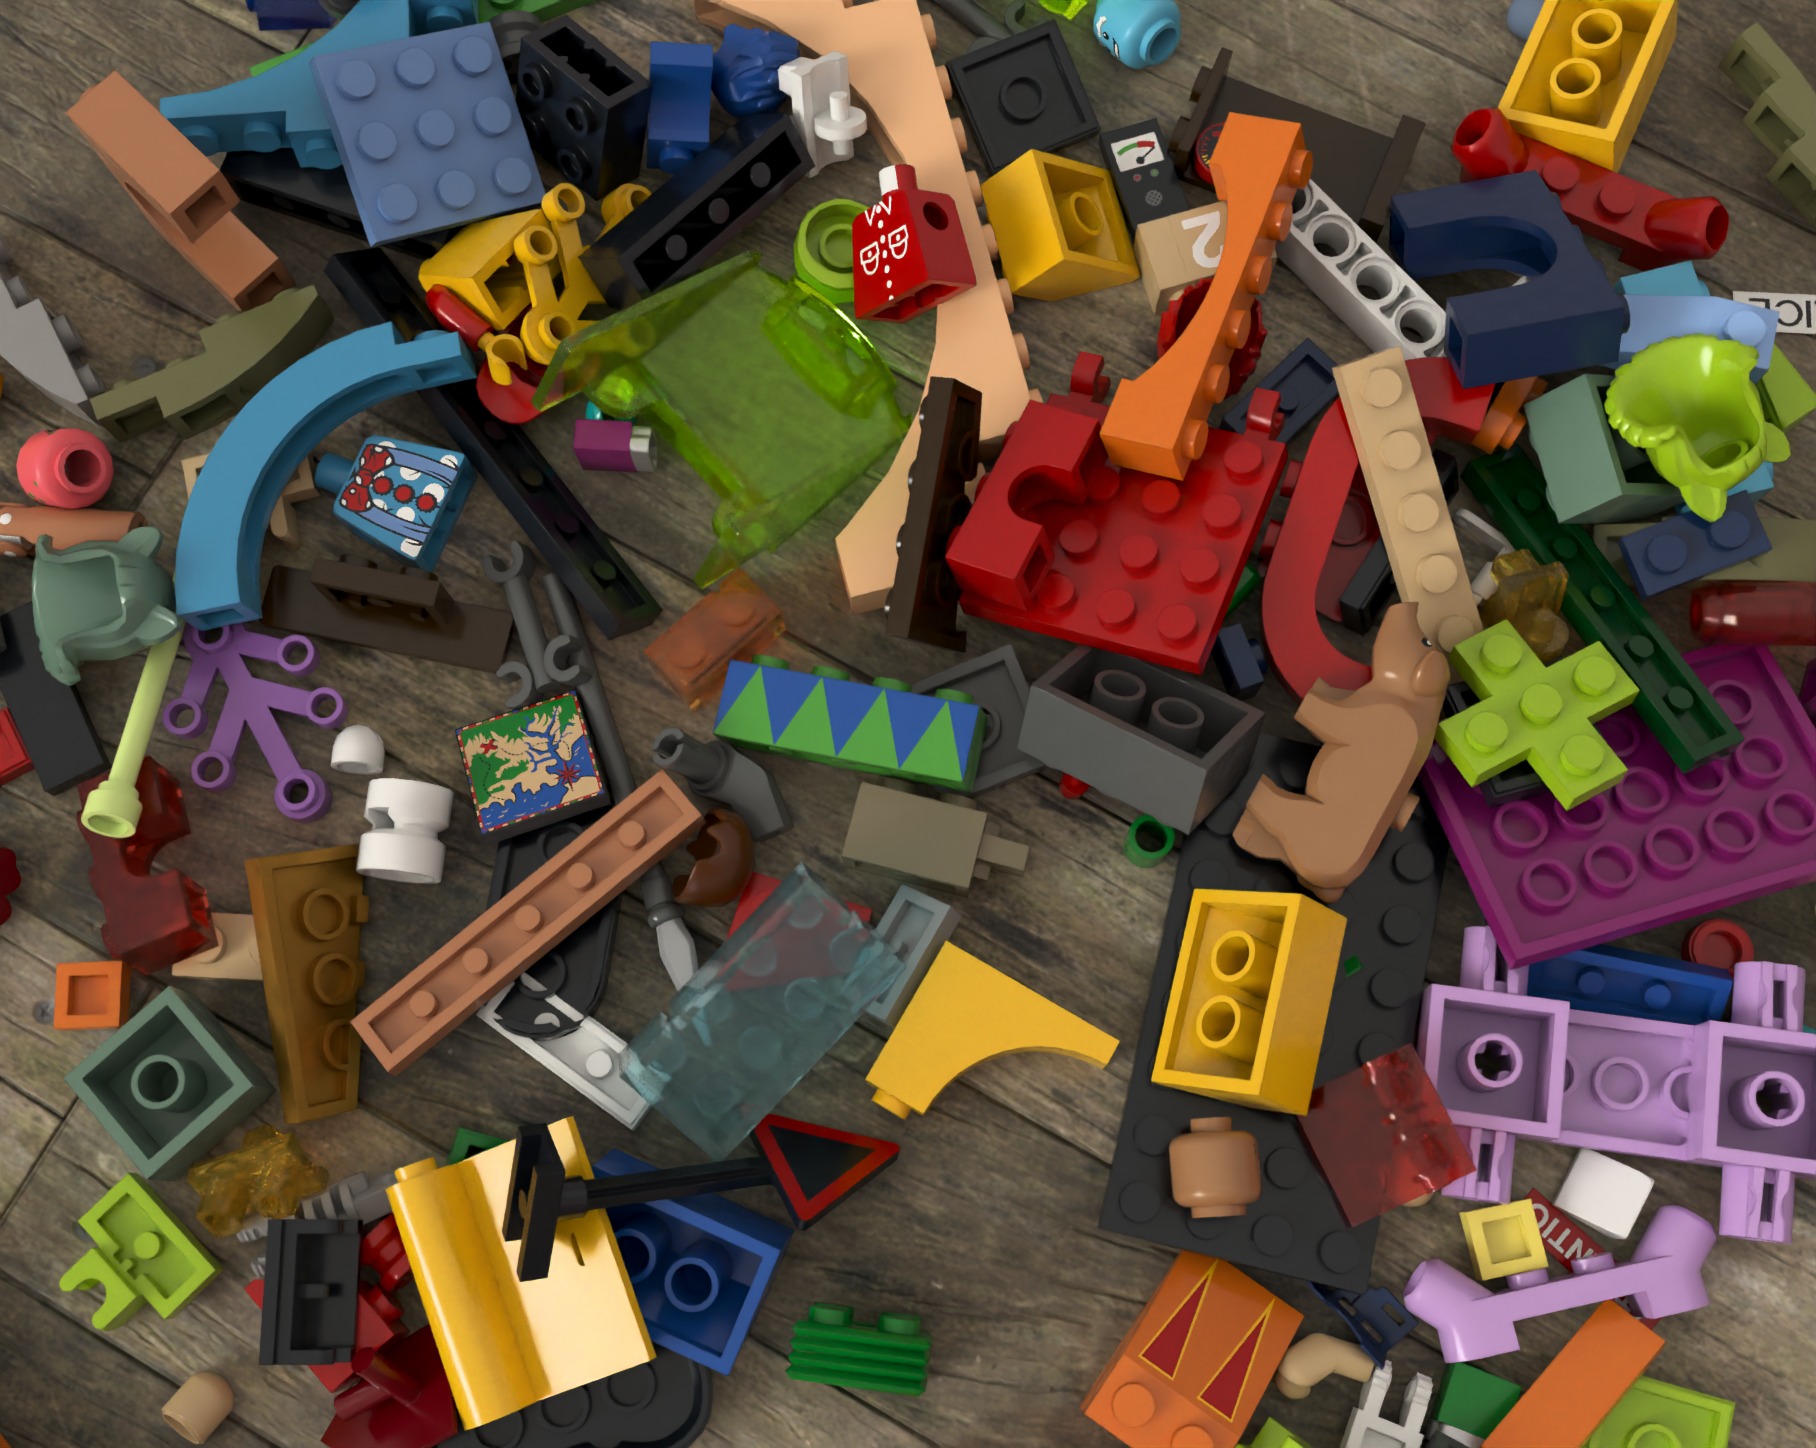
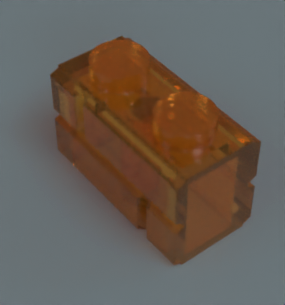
M739 567L719 584L720 590L718 592L711 591L643 651L654 672L692 712H695L724 686L730 659L750 663L752 655H759L786 631L781 610Z

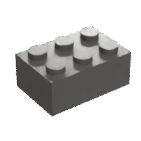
M1080 644L1031 684L1017 749L1041 760L1050 768L1061 770L1097 788L1105 796L1116 798L1154 817L1159 823L1176 828L1189 835L1246 777L1266 712L1173 668Z

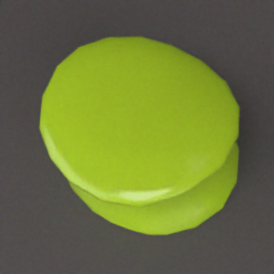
M833 199L818 204L806 213L798 229L793 246L794 262L801 282L815 296L832 304L854 302L852 224L856 216L871 207L852 199Z

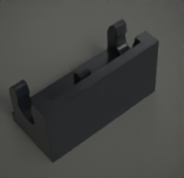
M268 1219L259 1365H331L334 1363L352 1362L356 1354L363 1220Z

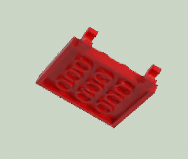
M1080 351L1072 370L1068 397L1051 393L1046 404L1097 418L1102 428L1110 406L1100 403L1104 400L1111 386L1109 377L1100 375L1105 364L1103 356ZM1258 387L1255 388L1248 407L1244 434L1208 427L1205 449L1199 459L1191 460L1183 481L1112 465L1108 457L1083 506L1060 499L1047 500L1034 506L1025 515L1024 519L1043 525L1055 560L1028 612L963 590L958 601L963 613L1202 675L1288 459L1286 443L1275 441L1285 423L1284 413L1277 412L1282 400L1281 393Z

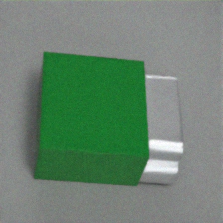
M1462 1362L1447 1363L1430 1415L1431 1420L1425 1438L1430 1440L1434 1432L1438 1430L1470 1448H1480L1482 1443L1515 1406L1522 1386Z

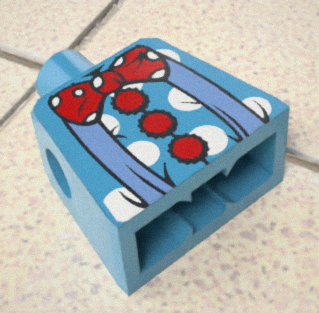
M371 435L365 439L355 461L332 452L326 453L316 469L315 485L338 495L333 505L332 513L345 529L406 567H415L433 573L478 475L466 455L462 453Z

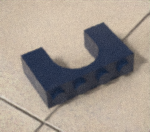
M1537 170L1391 196L1389 250L1397 265L1413 280L1474 269L1506 270L1532 279L1529 282L1516 286L1447 298L1444 353L1463 389L1618 361L1621 336L1623 333H1627L1630 327V311L1627 300L1623 294L1615 292L1606 278L1602 261L1598 258H1593L1584 244L1579 226L1570 223L1562 210L1558 194L1550 192Z

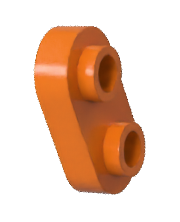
M1538 376L1504 382L1484 416L1479 433L1470 444L1489 455L1492 454L1497 445L1509 450L1527 421V416L1518 412V410L1525 413L1523 405L1540 397L1548 382Z

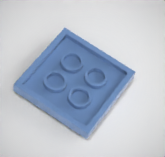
M490 21L317 55L309 62L370 247L542 206V199L546 193Z

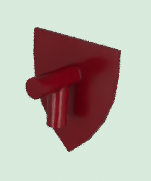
M430 1324L417 1330L392 1347L384 1356L371 1347H364L355 1354L351 1368L353 1372L362 1378L357 1385L335 1396L334 1407L336 1414L320 1441L330 1448H431L458 1434L456 1403Z

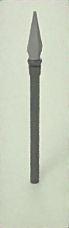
M552 572L542 578V584L559 635H570L582 640L583 647L569 654L567 659L570 667L579 664L590 668L593 676L588 682L577 686L615 804L618 805L633 793L637 786L573 594L557 573ZM660 860L640 877L642 883L640 889L646 911L650 912L647 922L651 928L657 931L660 957L704 1044L710 1045L712 1039L694 940L682 921L685 917L684 907L676 904L677 902L673 897V884L670 877L666 875Z

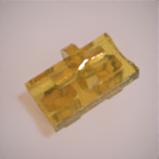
M1521 549L1498 556L1493 560L1490 572L1491 577L1498 586V591L1484 601L1481 618L1488 628L1507 619L1540 661L1552 660L1560 656L1566 649L1569 637L1566 623L1558 616L1569 573L1560 561L1540 567L1528 549Z
M263 1124L247 1131L243 1138L241 1149L191 1165L186 1181L202 1197L196 1212V1218L215 1237L222 1238L240 1232L245 1215L256 1211L263 1217L271 1219H282L296 1214L301 1197L326 1189L330 1173L323 1166H317L308 1160L302 1150L299 1139L292 1132L281 1135L279 1130L272 1125Z

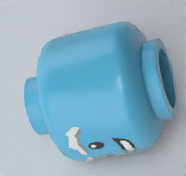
M1098 0L1093 22V33L1099 45L1123 64L1133 69L1146 68L1162 63L1176 49L1181 37V13L1178 5L1173 0Z

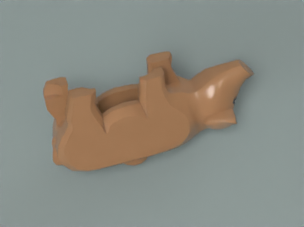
M1419 602L1399 603L1387 609L1373 646L1372 680L1356 691L1331 687L1318 676L1313 687H1310L1294 719L1308 729L1307 731L1324 743L1312 763L1307 777L1305 795L1285 791L1277 787L1270 778L1263 774L1246 804V809L1232 834L1238 846L1255 857L1279 860L1295 874L1302 886L1311 890L1316 897L1326 903L1338 901L1342 897L1345 888L1351 886L1362 875L1389 827L1400 833L1403 831L1420 800V797L1410 793L1409 790L1428 757L1433 744L1451 676L1448 660L1442 652L1433 646L1419 627L1417 620Z

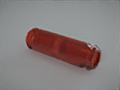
M1708 581L1695 588L1690 598L1689 627L1691 634L1705 645H1710L1716 639L1723 645L1816 646V582L1726 581L1715 588L1714 584Z

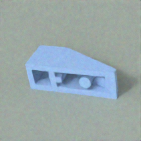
M1624 295L1630 311L1629 330L1621 336L1618 361L1600 365L1617 370L1619 366L1630 363V358L1636 352L1645 350L1647 345L1662 342L1664 339L1673 336L1682 337L1684 334H1713L1719 340H1739L1742 344L1754 346L1758 350V363L1749 374L1750 380L1755 385L1769 370L1780 312L1716 296Z

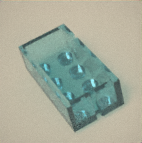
M801 862L669 1000L671 1018L669 1019L659 1011L619 1053V1077L715 1162L724 1161L895 981L907 966L898 950L855 910L850 912L846 902L807 865Z

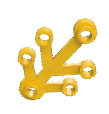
M631 183L623 184L609 193L603 199L601 205V213L606 225L596 241L652 193L642 185ZM558 184L547 192L542 199V210L546 218L551 222L553 233L542 225H532L520 233L514 240V252L518 260L523 264L532 303V309L523 319L520 329V341L523 344L525 353L532 360L540 364L559 366L569 362L578 354L580 347L615 346L622 351H630L646 342L650 334L647 319L637 310H624L610 321L577 320L587 304L607 303L578 258L583 253V247L576 219L585 210L583 195L572 184ZM558 197L567 204L568 212L561 207ZM530 239L539 245L541 254L532 248ZM557 252L566 287L558 300L547 264L548 261L555 257ZM675 289L652 309L658 308L671 300L675 294ZM624 323L631 328L633 338L626 333ZM550 328L555 333L557 339L552 335Z

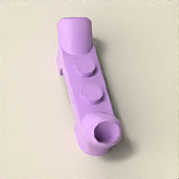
M1670 1204L1657 1208L1629 1260L1614 1263L1611 1252L1584 1256L1571 1260L1573 1273L1549 1278L1545 1267L1505 1276L1507 1288L1490 1291L1438 1257L1422 1261L1415 1269L1404 1289L1405 1307L1409 1312L1437 1329L1445 1363L1464 1362L1520 1350L1513 1321L1626 1295L1633 1317L1656 1319L1708 1306L1711 1303L1700 1269L1713 1248L1717 1237L1713 1226L1708 1221L1684 1207Z

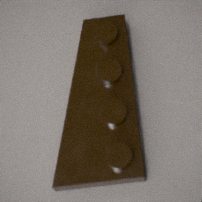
M931 376L928 395L923 399L920 406L919 424L921 434L916 460L911 464L908 473L910 496L905 523L901 526L896 540V550L899 558L894 586L889 591L885 602V616L887 619L885 635L943 650L966 653L967 631L956 629L957 605L963 590L959 588L945 556L950 534L957 525L964 523L972 508L968 496L965 495V481L970 482L977 476L982 392L954 378Z

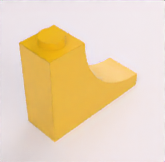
M945 941L865 1080L868 1085L877 1089L871 1101L899 1118L906 1120L911 1110L924 1117L933 1102L949 1085L969 1070L987 1061L1016 1053L1047 1052L1071 1056L1103 1069L1108 1064L1120 1041L964 950Z

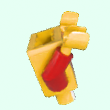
M542 209L471 223L462 228L437 254L425 260L419 270V281L427 292L426 303L429 310L450 333L458 332L472 351L476 352L482 349L486 353L492 379L501 385H510L512 383L510 370L506 362H515L524 370L528 369L523 344L520 339L511 334L498 336L493 334L494 330H504L531 302L523 264L518 260L514 252V240L520 233L532 225H542L553 233L552 227ZM530 239L532 248L541 254L539 245ZM591 245L584 246L583 252L586 249H588ZM558 252L553 259L547 262L552 280L561 271Z

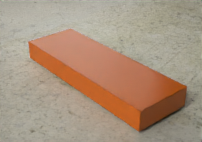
M1611 1299L1604 1300L1487 1437L1480 1448H1582L1662 1352L1666 1341Z

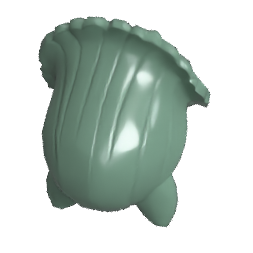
M147 526L139 527L124 535L120 541L87 540L62 550L53 548L52 536L47 534L39 535L35 544L36 558L33 563L31 582L33 588L32 610L36 635L40 639L38 646L39 650L43 653L41 657L45 669L59 682L67 686L74 685L81 681L78 666L87 662L116 660L134 655L151 645L167 641L182 629L181 619L176 614L174 581L163 567L154 560L163 541L161 529Z

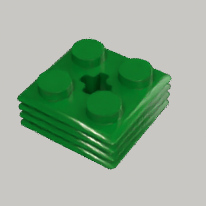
M815 1301L814 1305H810L809 1313L791 1327L796 1335L789 1341L794 1349L787 1356L791 1361V1365L785 1370L790 1379L919 1397L926 1391L929 1372L928 1362L931 1356L929 1348L932 1347L933 1337L928 1330L920 1329L922 1316L894 1311H881L878 1323L853 1319L855 1309L853 1306Z

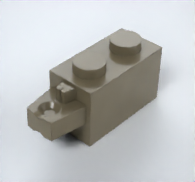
M879 777L876 785L861 781L841 855L844 867L968 898L972 880L988 882L990 870L1019 877L1024 876L1031 849L1030 846L1000 838L1002 825L988 821V813L976 810L978 804L976 801L951 793H941L939 801L914 795L915 787L913 785L893 778Z

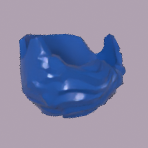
M732 23L725 27L723 43L720 49L713 53L711 91L722 108L730 115L739 119L745 115L773 114L789 97L779 90L778 69L781 65L799 58V40L772 30L764 31L757 27L748 30Z

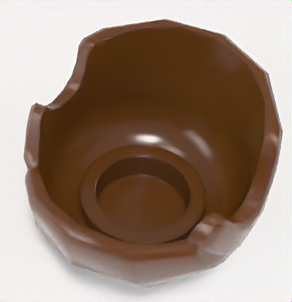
M712 808L708 810L704 817L707 823L700 828L698 839L686 846V851L694 857L696 862L690 874L679 875L674 879L673 897L676 902L701 907H723L737 899L751 879L755 866V846L746 821L737 812Z

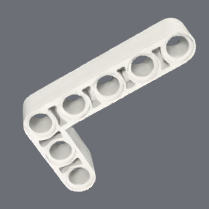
M1309 179L1305 189H1297L1291 204L1296 213L1292 215L1291 227L1287 238L1283 242H1276L1274 248L1277 256L1374 353L1390 347L1400 346L1404 360L1422 357H1446L1444 353L1446 312L1330 197ZM1314 244H1328L1335 249L1338 256H1325L1317 251ZM1523 276L1513 286L1529 282L1532 279ZM1366 285L1372 287L1378 292L1381 299L1372 300L1366 298L1359 292L1357 286ZM1408 327L1416 330L1422 336L1424 343L1409 341L1404 337L1400 328Z

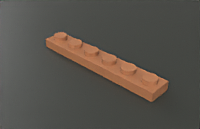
M661 769L352 1019L350 1023L386 1071L394 1076L399 1075L707 822L667 773Z

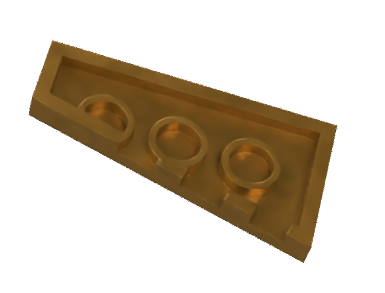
M360 844L245 860L285 1124L303 1123L357 1109L361 1036L350 1021L355 1018L357 990L364 988L365 962L358 961L360 925L368 923L369 896L362 895L363 875L356 872Z

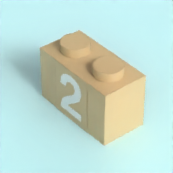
M1226 201L1216 202L1137 225L1133 251L1154 316L1168 311L1170 300H1178L1184 294L1186 286L1191 285L1194 287L1195 283H1199L1200 278L1215 276L1226 236L1228 219ZM1274 248V250H1273V252H1272V255H1271V260H1272V271H1271V275H1272L1274 266H1275L1276 261H1277V258H1278V257H1277V254H1276V251H1275V248Z

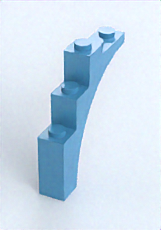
M360 0L336 27L300 54L257 76L214 90L160 98V113L205 156H211L218 152L247 150L272 152L279 148H293L301 168L333 169L343 164L309 66L311 59L317 55L479 24L478 0Z

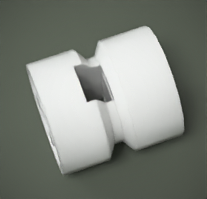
M395 778L371 780L368 786L364 817L373 826L371 831L361 835L356 872L365 876L396 882L435 884L441 882L446 846L437 838L438 833L449 828L454 797L452 790L439 785Z

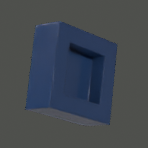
M1241 622L1220 629L1211 650V655L1227 694L1240 701L1255 697L1264 682L1262 675L1267 673L1266 659L1259 642L1255 638L1247 639Z

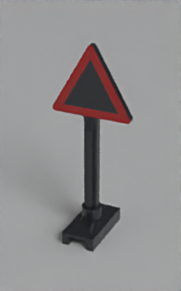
M747 1110L743 1124L759 1156L584 1180L581 1175L565 1176V1168L546 1123L518 1126L502 1234L505 1242L521 1240L516 1273L519 1281L525 1282L548 1278L557 1221L583 1218L588 1210L773 1185L776 1187L796 1228L805 1231L898 1159L900 1146L893 1142L756 1110Z

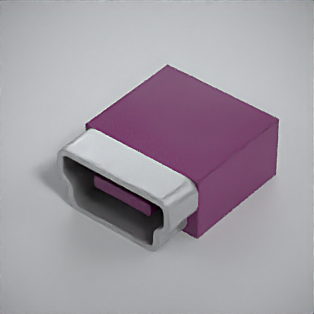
M576 419L573 449L583 470L638 473V471L656 472L657 439L652 427L633 426L632 422Z

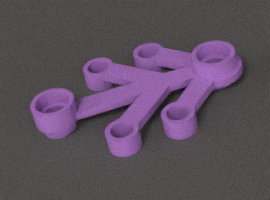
M187 622L184 629L183 642L186 651L193 658V662L181 697L172 700L164 709L163 723L165 727L182 739H194L200 736L208 724V715L204 708L218 672L222 675L229 689L209 750L199 754L192 763L191 775L195 783L214 793L225 791L233 784L236 778L234 761L246 725L248 724L278 780L274 791V799L278 809L284 815L299 823H312L321 819L331 806L332 792L330 786L315 772L301 767L271 709L309 718L316 725L324 729H334L346 720L349 712L348 703L336 690L329 687H321L310 692L254 678L243 657L278 663L291 675L303 677L311 674L318 667L320 662L318 648L302 635H290L282 640L250 632L247 630L245 622L223 626L222 637L213 644H206L205 636L209 630L200 631ZM307 647L308 654L306 659L298 665H291L289 663L290 653L295 648ZM326 699H335V712L326 718L318 717L317 709L320 703ZM186 709H193V722L185 728H178L177 718L179 714ZM213 762H221L223 766L221 776L215 781L207 782L205 779L207 767ZM307 783L309 788L307 798L301 803H291L290 792L292 788L297 784Z

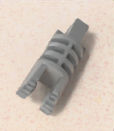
M400 1168L369 1179L365 1171L353 1174L336 1183H331L306 1193L297 1199L294 1198L245 1218L233 1225L239 1241L245 1243L267 1236L268 1219L363 1220V1236L370 1233L386 1218L385 1215L393 1212L385 1189L398 1184L394 1171ZM266 1250L251 1262V1267L257 1279L265 1276Z

